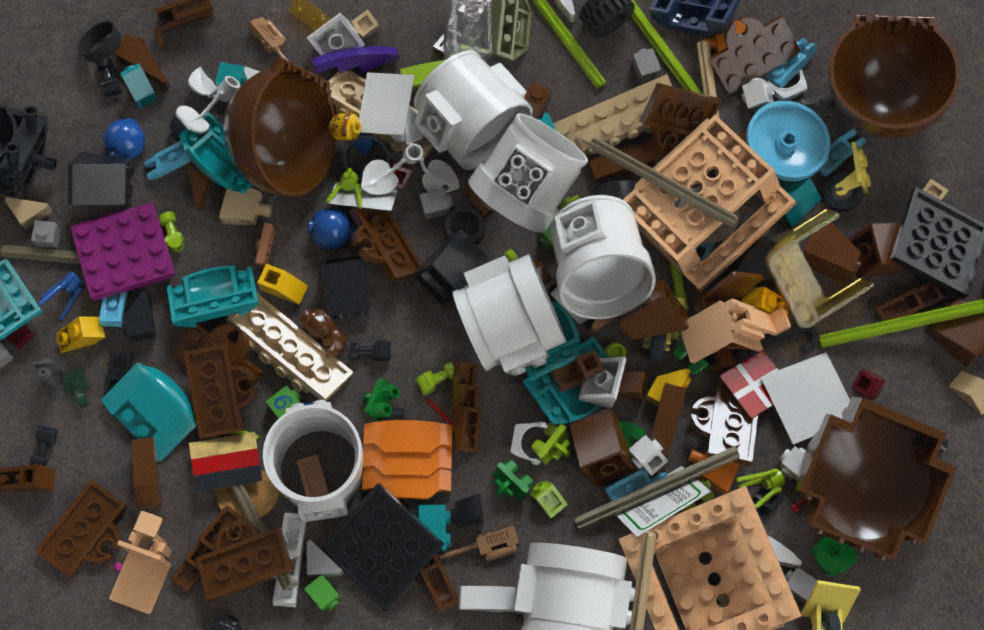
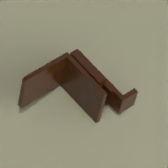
M179 0L155 9L159 19L172 14L175 19L166 22L164 26L154 29L161 48H166L161 34L214 16L215 13L211 1Z
M731 272L699 299V303L694 306L696 314L718 301L738 300L763 279L762 274ZM732 342L714 352L717 362L708 369L709 373L723 374L736 365L732 349L750 350V348Z

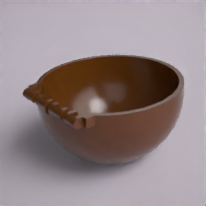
M855 14L854 20L850 22V28L842 34L835 44L828 68V85L831 97L840 114L861 132L885 139L906 138L930 128L947 112L955 98L960 83V64L956 51L947 37L938 30V22H933V16H917V22H914L913 15H896L895 18H892V15L874 14V20L870 21V14Z
M278 56L275 59V63H271V68L250 77L237 89L225 113L223 136L225 148L233 166L250 184L275 195L301 196L312 191L323 180L331 165L336 146V139L329 130V124L335 116V111L331 100L332 90L329 89L330 82Z

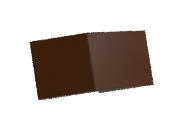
M594 350L576 357L569 365L553 370L550 375L558 392L561 393L575 388L603 372L604 367Z

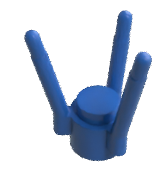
M70 271L60 282L41 295L42 300L38 302V305H43L61 289H64L68 294L74 292L59 319L60 322H63L77 296L83 291L80 288L83 284L82 280Z

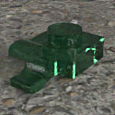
M83 367L63 374L62 378L69 396L75 395L81 408L89 405L85 390L91 387Z

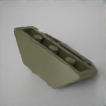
M491 0L488 9L485 43L494 55L513 61L528 50L532 17L528 0Z

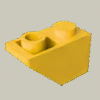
M269 264L265 265L257 282L261 291L299 306L309 287L290 273Z
M766 287L751 288L742 296L741 302L751 305L757 310L771 314L783 308L788 317L790 301Z
M77 317L56 332V341L60 353L94 345L105 338L103 326L99 324V317Z
M686 368L657 376L647 394L646 400L659 406L665 383L687 388L692 378L688 377L691 370Z

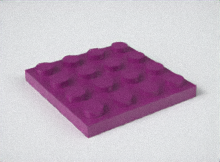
M153 202L70 226L92 301L176 277Z

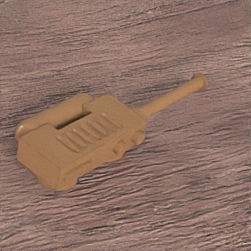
M263 17L250 21L248 28L251 30V34L263 44L264 50L269 53L275 52L280 57L288 60L281 52L286 38L269 19L265 20Z
M510 526L493 533L487 532L484 536L478 535L476 542L472 543V545L439 554L438 558L442 560L443 558L471 549H479L481 556H485L487 561H492L516 553V545H519V540L514 526ZM507 544L506 547L492 551V548Z

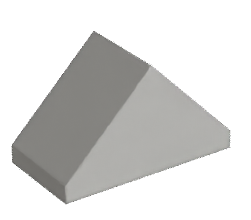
M311 540L307 542V575L309 577H319L321 574L324 577L343 575L342 569Z

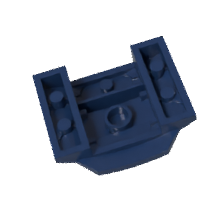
M654 0L649 12L652 19L670 28L697 35H717L725 33L728 25L735 17L734 12L741 0Z

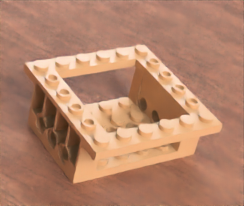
M716 115L710 120L707 118L653 168L690 190L694 185L701 184L703 189L697 194L732 213L754 194L765 203L709 256L701 261L695 248L723 222L689 203H686L683 208H677L675 203L680 198L644 178L635 184V189L623 199L634 212L638 230L700 292L796 204V201L780 187L775 170ZM712 169L719 171L718 176L715 178L707 176L708 172Z
M746 486L667 518L648 530L656 534L654 554L659 562L686 630H776L784 627V623L802 617ZM632 533L620 538L619 541L636 581L642 535L636 537ZM703 552H709L712 556V561L707 565H703L700 562V555ZM652 565L646 608L655 630H679ZM712 573H718L721 577V581L717 586L710 585L708 581ZM721 594L728 595L730 599L726 607H720L717 603V598Z

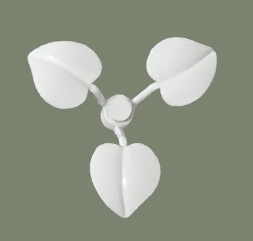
M199 67L190 75L188 84L197 94L201 96L207 95V97L214 99L200 115L191 107L180 106L176 110V116L189 130L196 133L206 132L209 124L203 117L219 99L224 102L231 100L240 87V83L235 78L226 76L220 86L217 87L207 77L202 68Z
M409 106L404 135L390 134L395 142L405 141V144L408 146L403 152V159L391 169L389 164L383 160L371 161L363 171L361 188L373 195L390 193L398 184V178L393 172L405 162L415 164L418 161L422 170L426 172L422 177V184L427 192L442 189L443 185L449 187L445 191L446 193L457 190L459 188V181L452 168L441 160H432L428 165V169L425 167L421 146L412 143L418 141L423 134L415 126L414 120L417 114Z

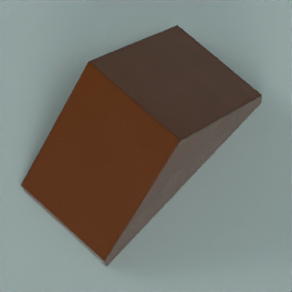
M623 372L618 394L633 402L642 404L647 388L646 372Z

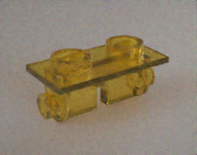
M292 0L294 4L289 11L315 31L332 19L309 0Z

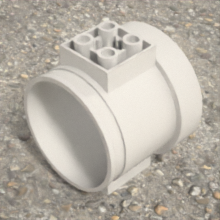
M467 50L445 60L423 81L414 99V106L418 110L414 124L439 153L448 149V152L463 169L474 170L481 161L488 159L509 125L513 123L515 116L518 113H522L532 117L533 109L524 99L527 91L501 63L490 67L481 59L477 52Z
M518 113L488 159L479 163L469 178L468 183L485 203L509 220L529 230L544 233L553 222L554 216L558 214L557 206L580 174L583 166L587 164L588 159L575 144L550 126L531 116Z
M607 195L588 196L571 202L554 216L555 218L551 224V236L558 264L556 279L561 301L570 312L589 319L613 318L636 309L650 297L656 282L653 265L649 253L642 245L634 212L625 201Z
M530 254L512 262H509L506 256H502L467 271L464 275L468 285L465 288L453 291L454 300L466 332L486 371L491 370L492 367L502 365L505 373L513 376L519 375L526 371L525 367L532 365L535 368L545 364V359L549 358L547 350L566 343V338Z
M326 400L314 401L312 405L304 406L303 403L291 405V408H286V413L273 424L264 442L263 462L269 479L284 497L298 506V513L303 522L348 516L346 503L358 491L363 476V447L356 428L346 416L333 409L331 402H326ZM316 431H327L342 436L355 449V463L350 477L339 489L321 497H305L292 492L283 485L281 477L282 460L293 442L305 434Z
M530 543L527 565L521 564L519 567L513 613L524 614V623L521 630L625 629L631 622L632 611H629L628 607L629 603L633 602L635 588L631 587L632 582L624 580L627 558L583 547L552 543Z

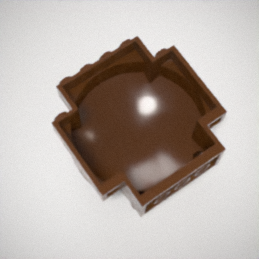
M851 397L848 407L842 412V419L831 414H825L820 429L813 436L805 451L801 466V476L795 489L801 491V497L809 500L810 514L806 523L812 526L811 531L824 535L826 531L828 532L826 537L845 544L847 540L849 541L848 546L865 553L869 549L875 552L874 557L883 561H887L888 558L895 560L903 539L918 545L919 541L927 543L957 467L936 458L946 432L867 399Z

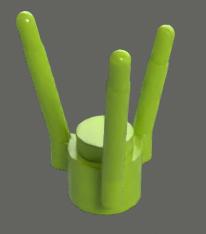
M348 168L343 173L340 182L326 199L327 203L334 198L340 189L346 191L355 190L358 208H362L361 186L358 184L357 174L351 168Z
M779 469L746 475L736 479L737 482L752 480L738 485V488L762 483L765 489L771 490L755 503L756 509L773 495L781 492L780 486L785 484L784 476Z

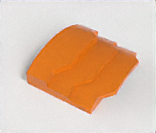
M389 420L364 424L362 491H371L377 483H381L397 499L429 500L436 493H451L452 425L418 420Z

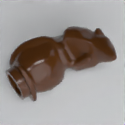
M308 309L299 320L301 324L300 329L305 328L313 338L322 339L327 351L326 357L331 358L340 355L346 345V338L338 325L325 311L321 309L311 311Z

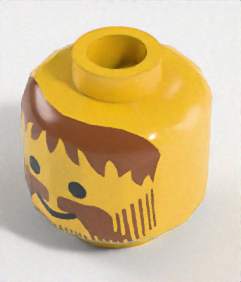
M339 113L330 121L329 130L336 140L353 141L360 134L361 123L355 114Z

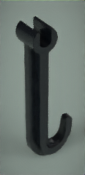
M798 320L790 323L791 327L776 336L768 333L764 334L765 338L761 339L760 342L762 348L796 335L809 333L811 340L800 348L802 351L813 347L818 341V330L810 321ZM740 350L733 357L734 359H740L743 355L756 350Z

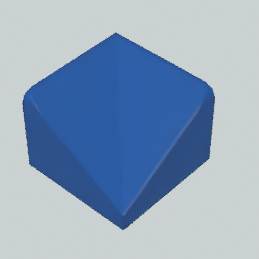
M360 132V134H359L358 137H361V136H373V135H371V134H369V133H361V132ZM360 139L353 143L352 147L368 155L375 145V140Z

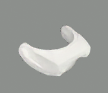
M801 69L797 73L800 80L792 87L779 88L771 83L774 89L773 96L780 101H790L801 93H807V83L803 76V70Z
M545 422L516 424L510 452L518 457L532 461L531 464L538 465L541 463V460L528 457L522 449L521 441L528 429L536 426L547 428L548 425Z

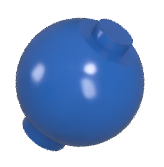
M127 118L126 120L114 121L106 128L103 134V146L109 155L129 157L131 160H134L144 150L145 134L134 119Z
M333 207L319 210L313 215L312 220H308L307 233H310L313 242L326 250L341 248L348 239H352V235L356 230V223L349 222L348 216L343 211Z

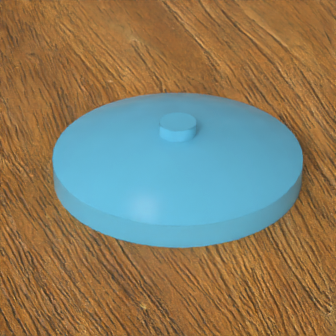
M792 101L769 103L754 114L746 130V144L775 170L777 178L780 180L799 181L811 177L820 170L830 152V136L826 125L813 110L800 103Z

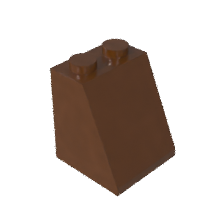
M820 214L798 264L846 284L848 279H853L860 267L861 261L858 258L861 253L825 215Z
M901 223L870 224L848 239L861 253L858 258L861 264L856 273L857 279L909 270L890 260Z
M662 277L655 282L652 294L642 305L626 314L618 316L620 330L624 335L628 334L632 340L684 331L689 328L686 309Z
M958 297L954 303L950 300L943 308L968 302ZM984 312L928 325L930 329L926 333L966 367L984 349Z
M610 408L600 410L591 416L570 424L580 468L596 487L603 486L637 471L635 463L631 460L633 457L629 451L619 420Z

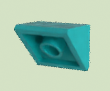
M810 177L799 181L781 180L779 182L780 187L796 201V204L781 217L792 228L822 200Z

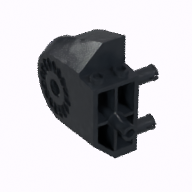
M0 105V198L3 194L12 198L24 199L38 167L54 171L56 168L57 158L43 155L48 134L47 116L37 114L38 111L35 106H26L22 111Z

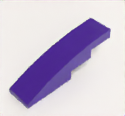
M370 46L334 51L311 59L317 73L337 66L339 73L359 66L363 73L400 58L396 47Z

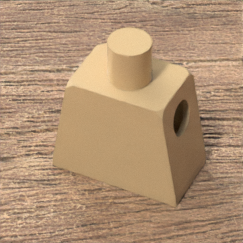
M249 188L244 194L226 189L219 219L222 224L256 225L259 215L271 216L273 206L262 203L263 196L256 189Z

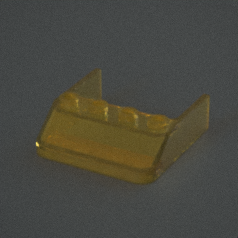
M828 209L780 238L765 259L766 267L797 325L804 328L813 326L874 287L872 282L860 278L830 298L824 296L798 243L840 217L837 212Z

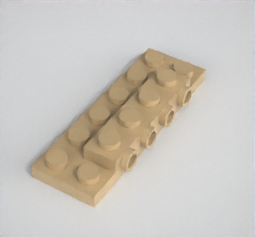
M351 70L341 73L338 71L329 80V89L332 90V104L336 105L335 111L337 114L352 113L359 118L366 79ZM411 107V109L417 114L418 110ZM372 133L379 140L389 143L390 147L396 152H404L408 147L405 141L395 142L390 134ZM424 135L418 141L412 142L421 146L423 158L434 148Z
M666 74L557 121L553 125L557 132L575 144L585 155L597 154L589 146L595 137L611 146H616L625 138L637 137L640 135V132L646 129L653 130L654 127L646 126L639 122L656 84L661 83L672 86Z
M258 293L259 305L243 316L235 313L227 317L226 322L229 325L238 326L237 331L239 333L245 331L250 341V351L254 350L257 352L259 359L264 364L270 363L275 367V372L279 377H287L296 391L300 392L302 390L306 394L310 391L318 399L327 401L353 376L354 372L336 357H326L327 351L324 347Z

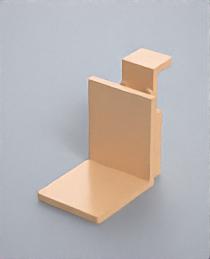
M730 299L727 302L718 301L688 319L689 328L680 331L690 362L696 363L732 342L760 352L763 350L760 340L765 338L764 334L768 333L776 336L789 329L791 325L783 308L768 314L755 309L751 305Z
M141 511L133 529L136 533L131 532L128 539L132 544L120 540L117 543L128 554L109 599L146 614H151L171 567V563L165 557L170 558L172 549L157 534L163 521L161 517ZM150 541H153V546L148 551V545Z

